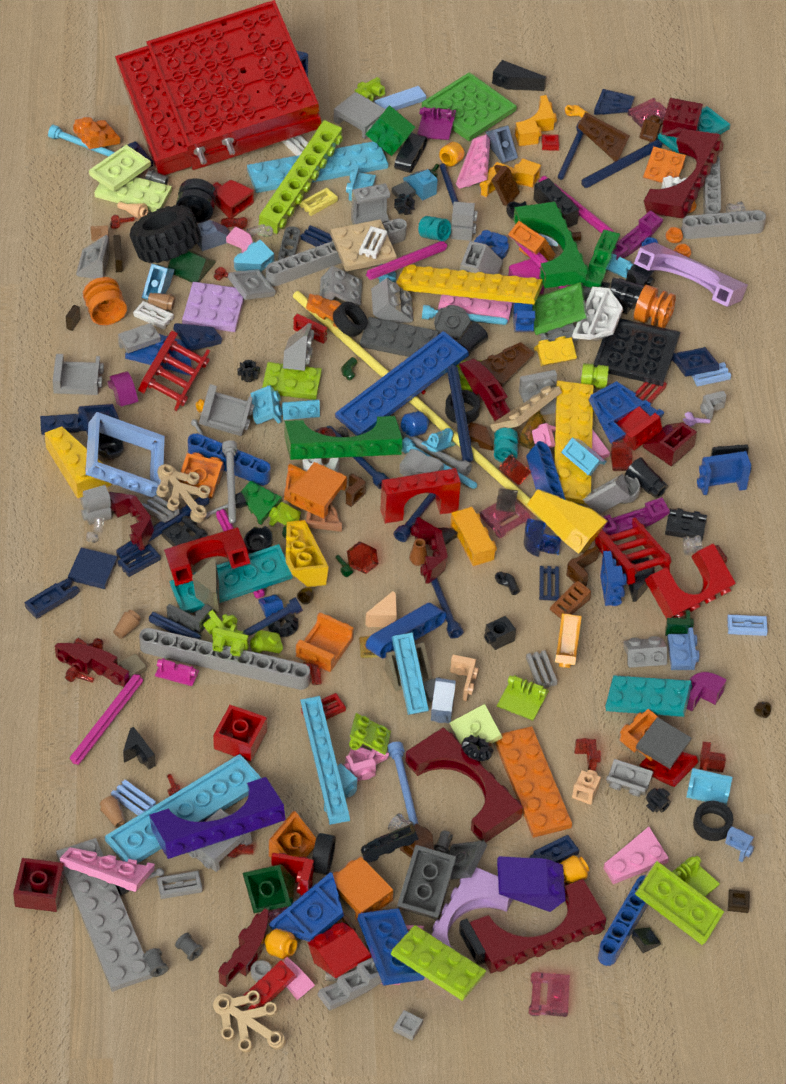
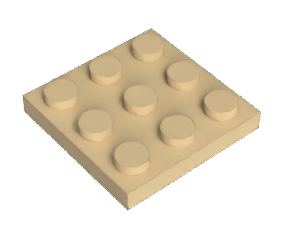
M381 219L330 229L331 238L345 271L380 265L397 259L388 235L376 259H373L371 255L366 257L364 253L359 255V249L371 226L385 230ZM373 232L366 249L369 248L376 232ZM382 234L379 235V238H378V240H377V242H376V244H375V246H374V248H373L372 251H374V249H375V247H376V245H377V243H378V241H379V239H380V237H381Z

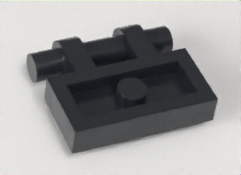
M677 508V510L669 509L670 513L668 515L665 535L697 541L703 540L707 515L700 514L698 511H694V513L683 511L681 508Z
M187 515L181 519L185 525L181 526L176 522L162 531V537L172 546L208 536V532L199 528L197 522H194ZM193 531L196 535L192 537L189 532Z

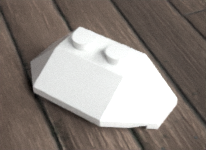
M592 287L585 303L587 318L577 322L572 338L597 341L613 335L622 314L623 307L612 294L610 288Z

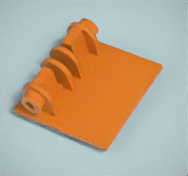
M653 146L643 178L662 183L663 177H679L685 165L686 155Z

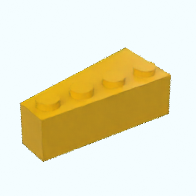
M62 426L45 432L46 448L77 498L83 497V491L103 485L106 488L112 486L109 482L85 475L87 449Z

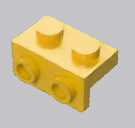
M561 336L551 342L548 339L542 340L534 347V350L538 352L541 367L577 359L572 337L566 338V336Z

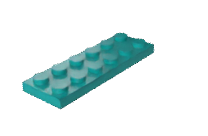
M278 544L248 554L250 564L232 569L229 561L218 564L219 603L292 579L293 576L285 562L286 559L280 545ZM174 580L169 581L179 609L190 614L204 607L205 604L196 598L193 581L175 586Z

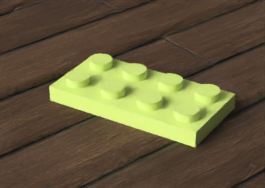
M135 177L115 192L99 183L94 193L96 198L115 203H145L148 211L154 212L164 207L172 192V186Z

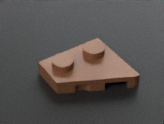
M333 502L328 506V514L324 519L307 512L306 523L309 528L342 532V523L339 522L336 509L332 506Z

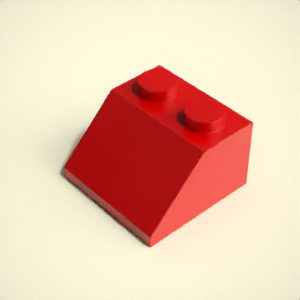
M343 922L334 925L330 930L317 935L307 943L314 964L334 978H338L356 967L359 963L371 958L369 951L354 929Z

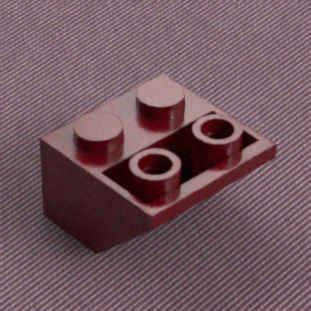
M683 422L665 425L662 431L643 444V448L672 467L695 446L697 431Z

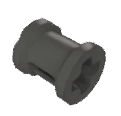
M184 933L175 943V947L181 949L187 955L189 961L195 960L203 952V946L197 944L192 939L190 933Z
M159 948L150 949L143 955L144 960L148 962L150 967L149 973L152 977L161 976L168 971V966L163 962L161 957L162 951Z

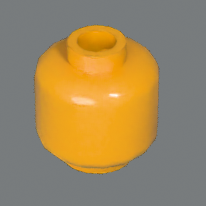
M449 142L440 149V160L446 166H455L464 158L463 147L457 142Z
M573 855L560 863L563 865L564 883L571 884L588 878L587 872L590 870L582 857L578 858L576 855Z
M276 928L266 935L264 940L267 953L281 959L294 955L297 949V941L294 934Z

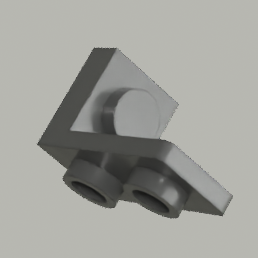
M168 604L167 618L201 634L205 629L203 624L211 618L208 613L213 608L205 604L201 610L199 609L196 612L195 616H192Z

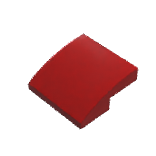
M683 752L671 769L654 759L650 761L648 758H645L639 766L653 771L652 777L675 787L698 763V759L695 755Z

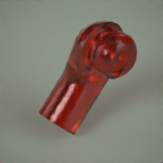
M245 217L222 218L221 225L225 227L245 229L248 224V220Z
M77 638L74 641L76 644L88 645L101 650L104 644L103 640L99 638L94 639L93 643H87L81 638Z
M311 660L303 662V664L310 668L312 685L322 684L320 667Z
M239 844L227 856L234 859L242 854L253 855V844L247 846Z

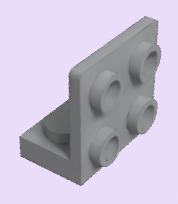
M331 266L321 277L320 296L329 300H334L336 296L357 306L361 305L362 280Z
M551 370L521 376L519 393L523 403L540 393V390L546 386L556 387V371ZM556 397L532 415L531 418L555 413Z

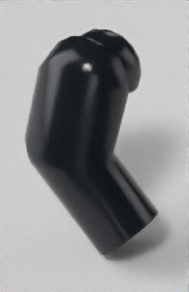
M503 572L495 574L496 582L508 587L512 595H517L520 592L513 575Z

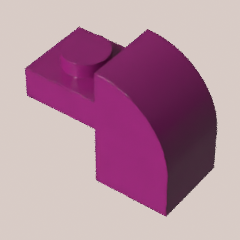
M128 371L110 376L111 380L107 382L109 388L114 392L117 405L122 407L139 402L133 380Z
M701 672L693 675L689 679L692 683V688L686 709L693 711L701 698L716 705L725 691L727 680L710 672Z

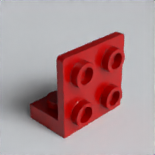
M637 407L616 423L626 433L622 440L633 451L663 430L660 416L656 413L649 416L641 407Z
M272 853L271 866L282 864L295 878V883H298L297 893L300 894V897L312 888L314 860L307 857L289 856L285 853Z

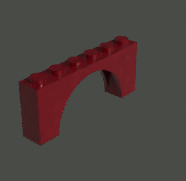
M682 129L676 140L678 151L692 157L697 162L696 167L688 178L677 185L663 189H649L643 200L646 213L652 211L656 215L682 219L686 217L687 213L691 210L694 200L697 199L699 190L704 186V181L709 176L713 164L716 163L719 153L723 150L724 144L720 134Z
M444 727L406 751L405 763L417 776L432 770H453L468 776L479 786L485 803L480 812L472 818L471 831L480 841L488 842L522 818L523 807L518 799H514L509 794L508 789L504 785L501 786L494 775L488 772L480 761L468 757L463 752L461 744L456 740L454 734L448 732Z
M584 879L564 886L567 915L557 928L544 935L523 937L511 934L495 924L489 915L469 922L486 951L484 960L490 974L502 972L515 964H523L530 958L535 956L541 957L548 951L559 950L566 944L579 942L592 934L598 935L605 930L606 917Z

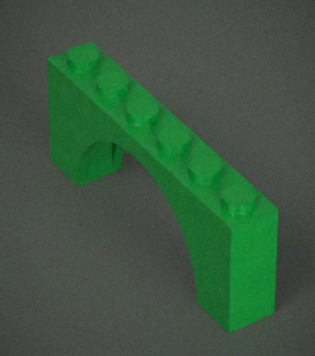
M549 202L515 207L513 220L515 225L520 221L533 231L554 239L563 250L560 256L554 260L541 263L539 278L542 279L544 288L572 285L579 282L585 283L586 275L589 273L588 266L584 264L582 253H579L577 243L573 241L572 233L568 230L566 220L562 218L561 209L557 207L556 203Z
M395 416L377 417L376 425L372 430L353 437H331L319 434L307 427L303 420H290L284 423V438L290 460L402 455V436Z

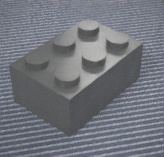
M415 845L397 907L431 919H439L457 861L456 856Z

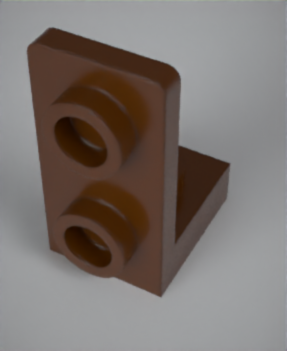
M595 546L592 549H587L582 555L568 562L566 576L573 583L579 581L587 587L589 574L585 567L598 559L599 548Z

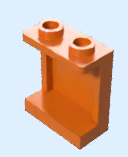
M520 221L517 222L508 234L511 239L535 255L540 252L548 262L556 255L544 237ZM519 247V251L522 252V253H523L524 255H526L527 257H529V256Z
M314 462L291 491V504L324 519L328 514L330 503L340 490L345 491L347 488V476Z
M319 613L317 615V623L305 640H299L296 644V657L331 672L352 642L354 628L347 623L334 619L330 615Z
M362 857L355 861H350L345 868L333 873L338 894L354 909L356 920L359 913L379 911L393 901V889Z

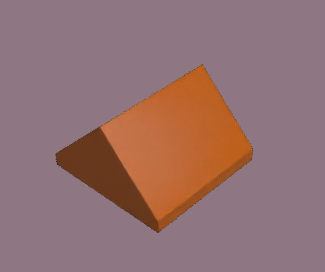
M296 811L290 814L269 839V857L272 856V853L307 857L314 849L316 837Z

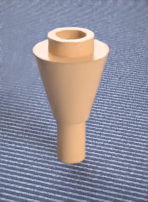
M119 202L117 205L119 209L127 211L137 219L148 214V208L145 203L126 204Z

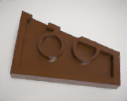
M587 112L584 113L578 125V128L614 161L619 159L630 135Z
M520 342L504 349L499 354H492L483 361L479 360V362L492 373L503 387L533 358L534 352Z

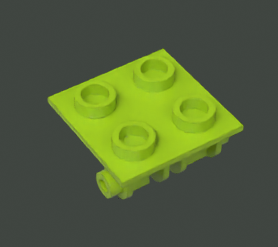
M510 675L507 681L508 685L497 707L534 721L549 690L545 689L543 685L533 684L532 681L528 683L527 679L523 681L517 675Z
M355 713L349 736L351 737L349 746L352 750H357L364 744L385 755L391 731L385 726L371 721L368 717Z
M698 856L689 857L672 873L706 897L720 883L700 867L701 859Z

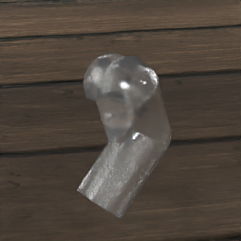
M260 224L247 229V233L251 237L255 235L270 237L273 234V228Z

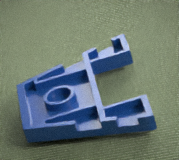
M617 381L590 395L589 402L612 445L624 439L626 435L616 422L637 407H641L649 416L656 413L662 418L664 415L661 409L656 410L651 407L650 402L637 398L635 396L636 393Z

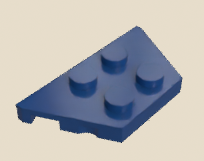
M159 334L161 342L130 353L126 352L125 359L151 365L168 336ZM175 339L178 342L177 344L187 348L182 340ZM169 350L168 353L171 357L192 367L190 358L175 350ZM163 362L161 364L163 369L189 375L167 362L166 364Z
M330 872L269 923L272 930L278 928L291 932L296 938L309 942L317 935L323 934L340 920L344 913L333 874Z

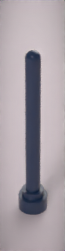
M581 120L577 123V134L559 171V180L564 179L583 135H585L578 128Z
M442 163L440 164V170L453 205L454 202L459 201L446 164Z
M332 426L326 427V432L331 437H342ZM352 457L372 476L373 484L378 489H381L382 480L389 479V477L385 473L377 472L363 457Z
M429 493L405 525L397 527L393 535L398 541H407L410 537V529L415 524L416 517H421L436 498V494Z
M435 578L431 584L442 610L446 612L448 623L446 631L450 638H459L464 632L460 623L455 621L438 578Z
M295 597L289 600L290 603L286 604L287 607L245 629L243 634L249 637L290 613L292 615L296 613L297 615L303 609Z

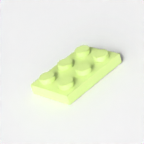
M125 145L90 169L89 175L115 192L149 168L151 161L128 145Z

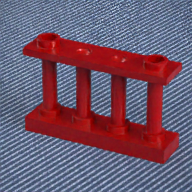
M171 330L142 379L138 391L144 394L147 388H154L176 400L177 403L174 410L177 411L180 405H185L188 399L186 394L201 368H206L210 360L207 358L210 350L207 349L203 357L177 344L178 342L175 339L178 333ZM169 350H175L199 363L198 366L194 369L170 356ZM162 362L165 364L167 362L191 375L190 380L187 382L163 369V366H161ZM160 375L183 387L182 394L156 382L154 376Z
M632 518V529L608 535L601 530L595 538V546L599 548L602 555L603 551H611L612 559H616V566H621L623 574H626V583L628 585L635 583V574L639 571L658 565L662 568L667 567L670 571V564L672 562L670 554L665 552L645 529V526L636 518ZM632 536L636 537V540L619 545L614 544L615 541ZM642 545L645 548L643 550L633 552L627 555L625 553H622L623 551L633 549ZM650 555L654 558L635 565L630 562Z

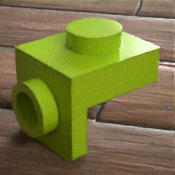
M281 502L277 507L271 509L269 525L273 526L280 522L286 526L287 522L299 521L301 512Z
M260 630L250 640L252 652L261 653L262 651L280 654L283 650L279 633Z

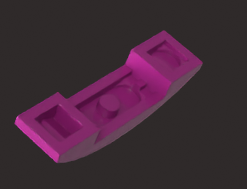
M649 211L639 219L638 225L618 241L614 252L617 255L616 260L619 257L625 258L642 246V242L657 231L663 223V219L652 211Z
M661 497L646 502L645 508L614 518H611L610 514L603 516L608 522L602 530L606 534L612 535L632 529V518H636L641 524L648 527L667 516L670 510Z

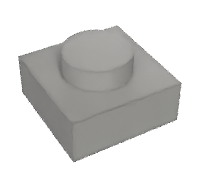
M404 1010L395 1023L393 1031L413 1040L423 1024V1019Z

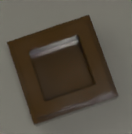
M73 305L66 315V328L73 331L80 321V306Z
M729 889L727 911L749 913L750 892Z

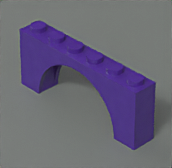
M267 777L248 782L249 796L245 804L235 813L222 819L207 822L188 821L174 815L169 808L150 814L152 832L167 859L285 821L284 804Z

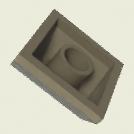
M213 558L197 571L192 578L196 598L202 603L211 606L215 613H220L219 576L216 558Z
M424 642L417 643L415 647L422 681L425 682L433 679L425 644ZM392 650L386 652L385 671L395 691L402 689L395 651Z

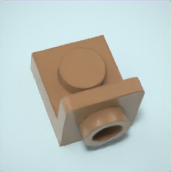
M108 225L91 226L92 241H97L105 235L109 236Z

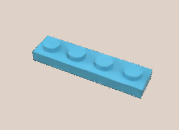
M413 633L393 636L392 642L407 713L412 715L427 712L429 709Z

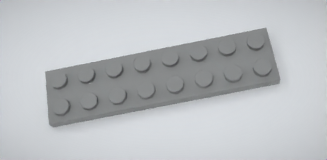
M96 838L70 846L71 848L96 852L97 856L103 857ZM67 847V848H64V849H61V850H57V851H56L57 858H58L59 862H60V857H61L70 847ZM64 866L65 878L111 991L113 992L153 978L149 973L150 967L148 962L143 958L144 952L116 885Z

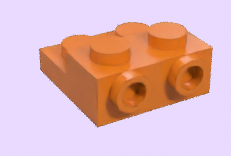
M91 117L75 120L73 125L74 133L78 135L89 149L120 144V137L105 120L94 122Z
M187 453L181 473L189 475L190 472H196L199 475V481L196 485H191L187 481L179 479L178 481L198 488L202 485L208 486L210 488L208 498L213 499L225 466L219 458H205L199 453Z
M649 709L643 714L640 712L630 725L626 724L620 731V741L635 753L638 750L636 749L637 743L658 716ZM639 751V752L642 753L646 758H648L650 761L653 760V759H652L651 757H649L648 755H646V754H644L643 752Z

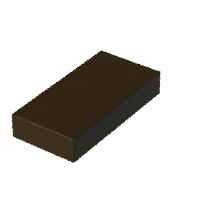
M113 235L116 273L123 271L121 236Z

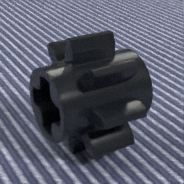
M399 194V198L394 199V208L398 211V214L409 215L411 210H415V200L411 197V194Z
M245 360L243 363L240 362V368H237V375L241 376V380L245 382H252L258 379V374H260V367L256 366V361Z
M653 788L646 796L648 802L646 807L652 812H664L671 804L668 798L670 793L664 788Z

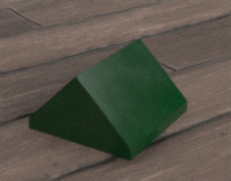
M188 250L187 253L181 254L177 258H172L168 268L175 269L173 273L175 276L191 283L200 282L216 261Z
M282 864L242 873L254 914L262 912L265 908L269 911L293 904L295 878Z

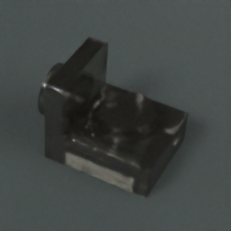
M499 488L496 510L515 513L518 490Z

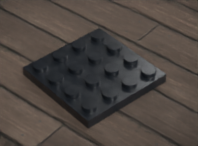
M620 318L613 335L602 339L593 365L594 367L598 365L609 366L608 374L663 386L680 338V332Z

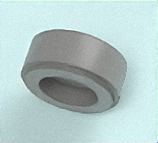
M264 960L253 963L251 966V977L253 980L258 982L272 969L271 964Z

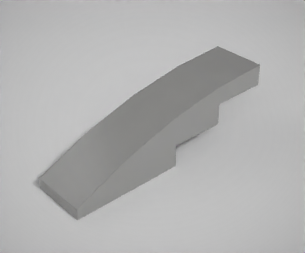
M373 958L359 963L356 970L339 976L337 983L319 990L318 996L329 1011L359 997L382 983Z

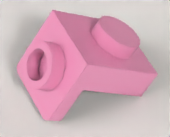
M545 423L532 430L534 443L542 441L549 448L555 447L553 432H555L556 427Z
M346 756L343 766L357 777V781L368 780L375 776L376 763L373 758L353 763L351 756Z

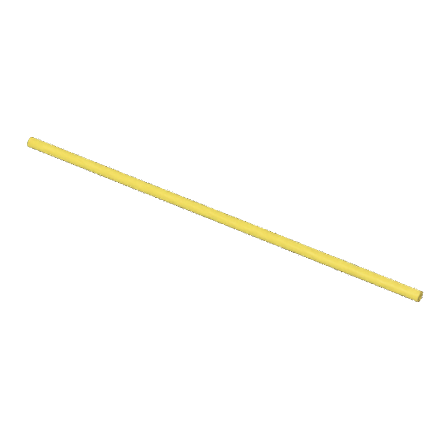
M296 291L293 294V298L306 309L308 298L300 291ZM309 311L381 377L389 373L385 367L356 341L333 326L334 322L326 317L323 320L317 314ZM417 396L409 401L441 431L450 428L454 433L452 441L460 447L458 433ZM471 445L473 460L546 524L527 505L531 498Z

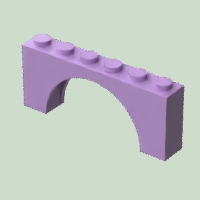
M655 242L640 247L634 264L649 271H666L693 280L711 291L713 294L712 300L727 307L742 301L748 286L741 281Z
M476 867L471 878L460 879L459 887H455L452 891L450 903H446L443 907L441 919H437L434 923L432 936L451 947L448 940V932L452 924L463 914L479 908H495L507 912L513 899L499 895L498 876Z

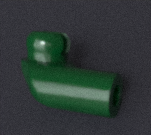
M351 357L341 367L342 375L349 381L355 377L352 368L358 363L354 357Z

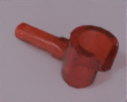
M113 215L110 226L113 229H117L120 227V223L134 221V217L120 218L118 215Z
M218 267L214 271L213 277L220 281L223 277L227 278L229 273L223 267Z
M70 667L65 673V679L69 682H73L76 678L91 683L94 681V678L83 675L76 667Z
M168 774L167 778L171 788L167 792L171 796L180 791V785L174 782L171 774Z

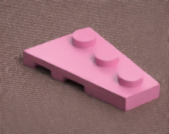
M648 827L604 863L603 869L611 882L616 884L650 870L656 861L664 865L668 863L669 858L650 827Z

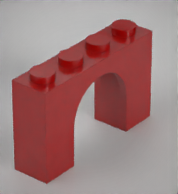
M453 468L382 480L380 510L384 523L403 521L404 506L407 501L422 493L436 494L435 501L440 515L458 511L461 481L457 469Z
M238 527L164 549L175 586L193 581L192 567L197 562L209 557L221 556L227 558L232 569L250 564L248 552Z
M714 543L691 556L703 579V587L699 594L693 595L682 591L667 567L645 579L666 620L673 617L681 618L685 615L684 612L686 610L693 612L701 607L700 603L705 601L708 604L716 599L715 596L719 593L723 596L732 591L730 587L735 585L736 582Z

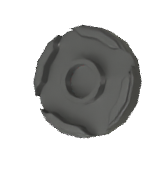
M448 305L438 310L434 320L435 330L438 331V334L444 331L454 340L461 336L470 323L467 312L455 305Z

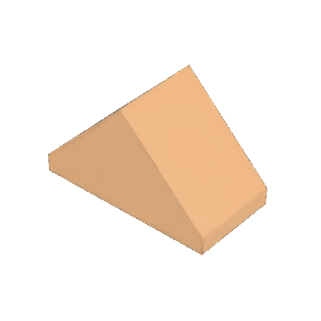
M392 591L366 613L365 625L367 627H386L396 621L395 592Z

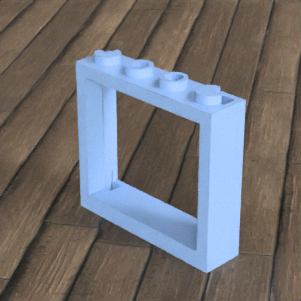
M96 412L88 424L85 475L153 498L157 495L156 490L161 482L157 470L160 465L164 464L165 436ZM99 432L151 450L150 480L97 462Z

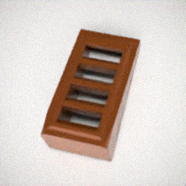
M575 582L550 607V611L560 619L562 613H575L590 601L591 590L581 582ZM560 606H562V607H563L564 609H566L567 611H566V612L563 611V610L560 608Z

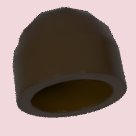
M302 588L297 593V598L302 604L307 605L313 600L314 592L311 588Z
M764 701L758 702L754 707V713L762 718L769 717L771 704Z

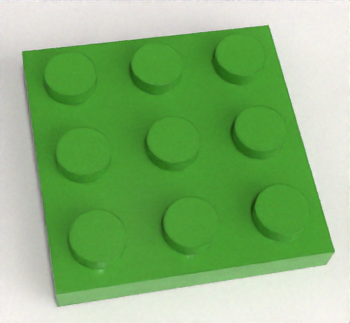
M581 282L537 297L535 304H532V311H535L534 332L536 335L547 333L550 330L587 318L584 290Z

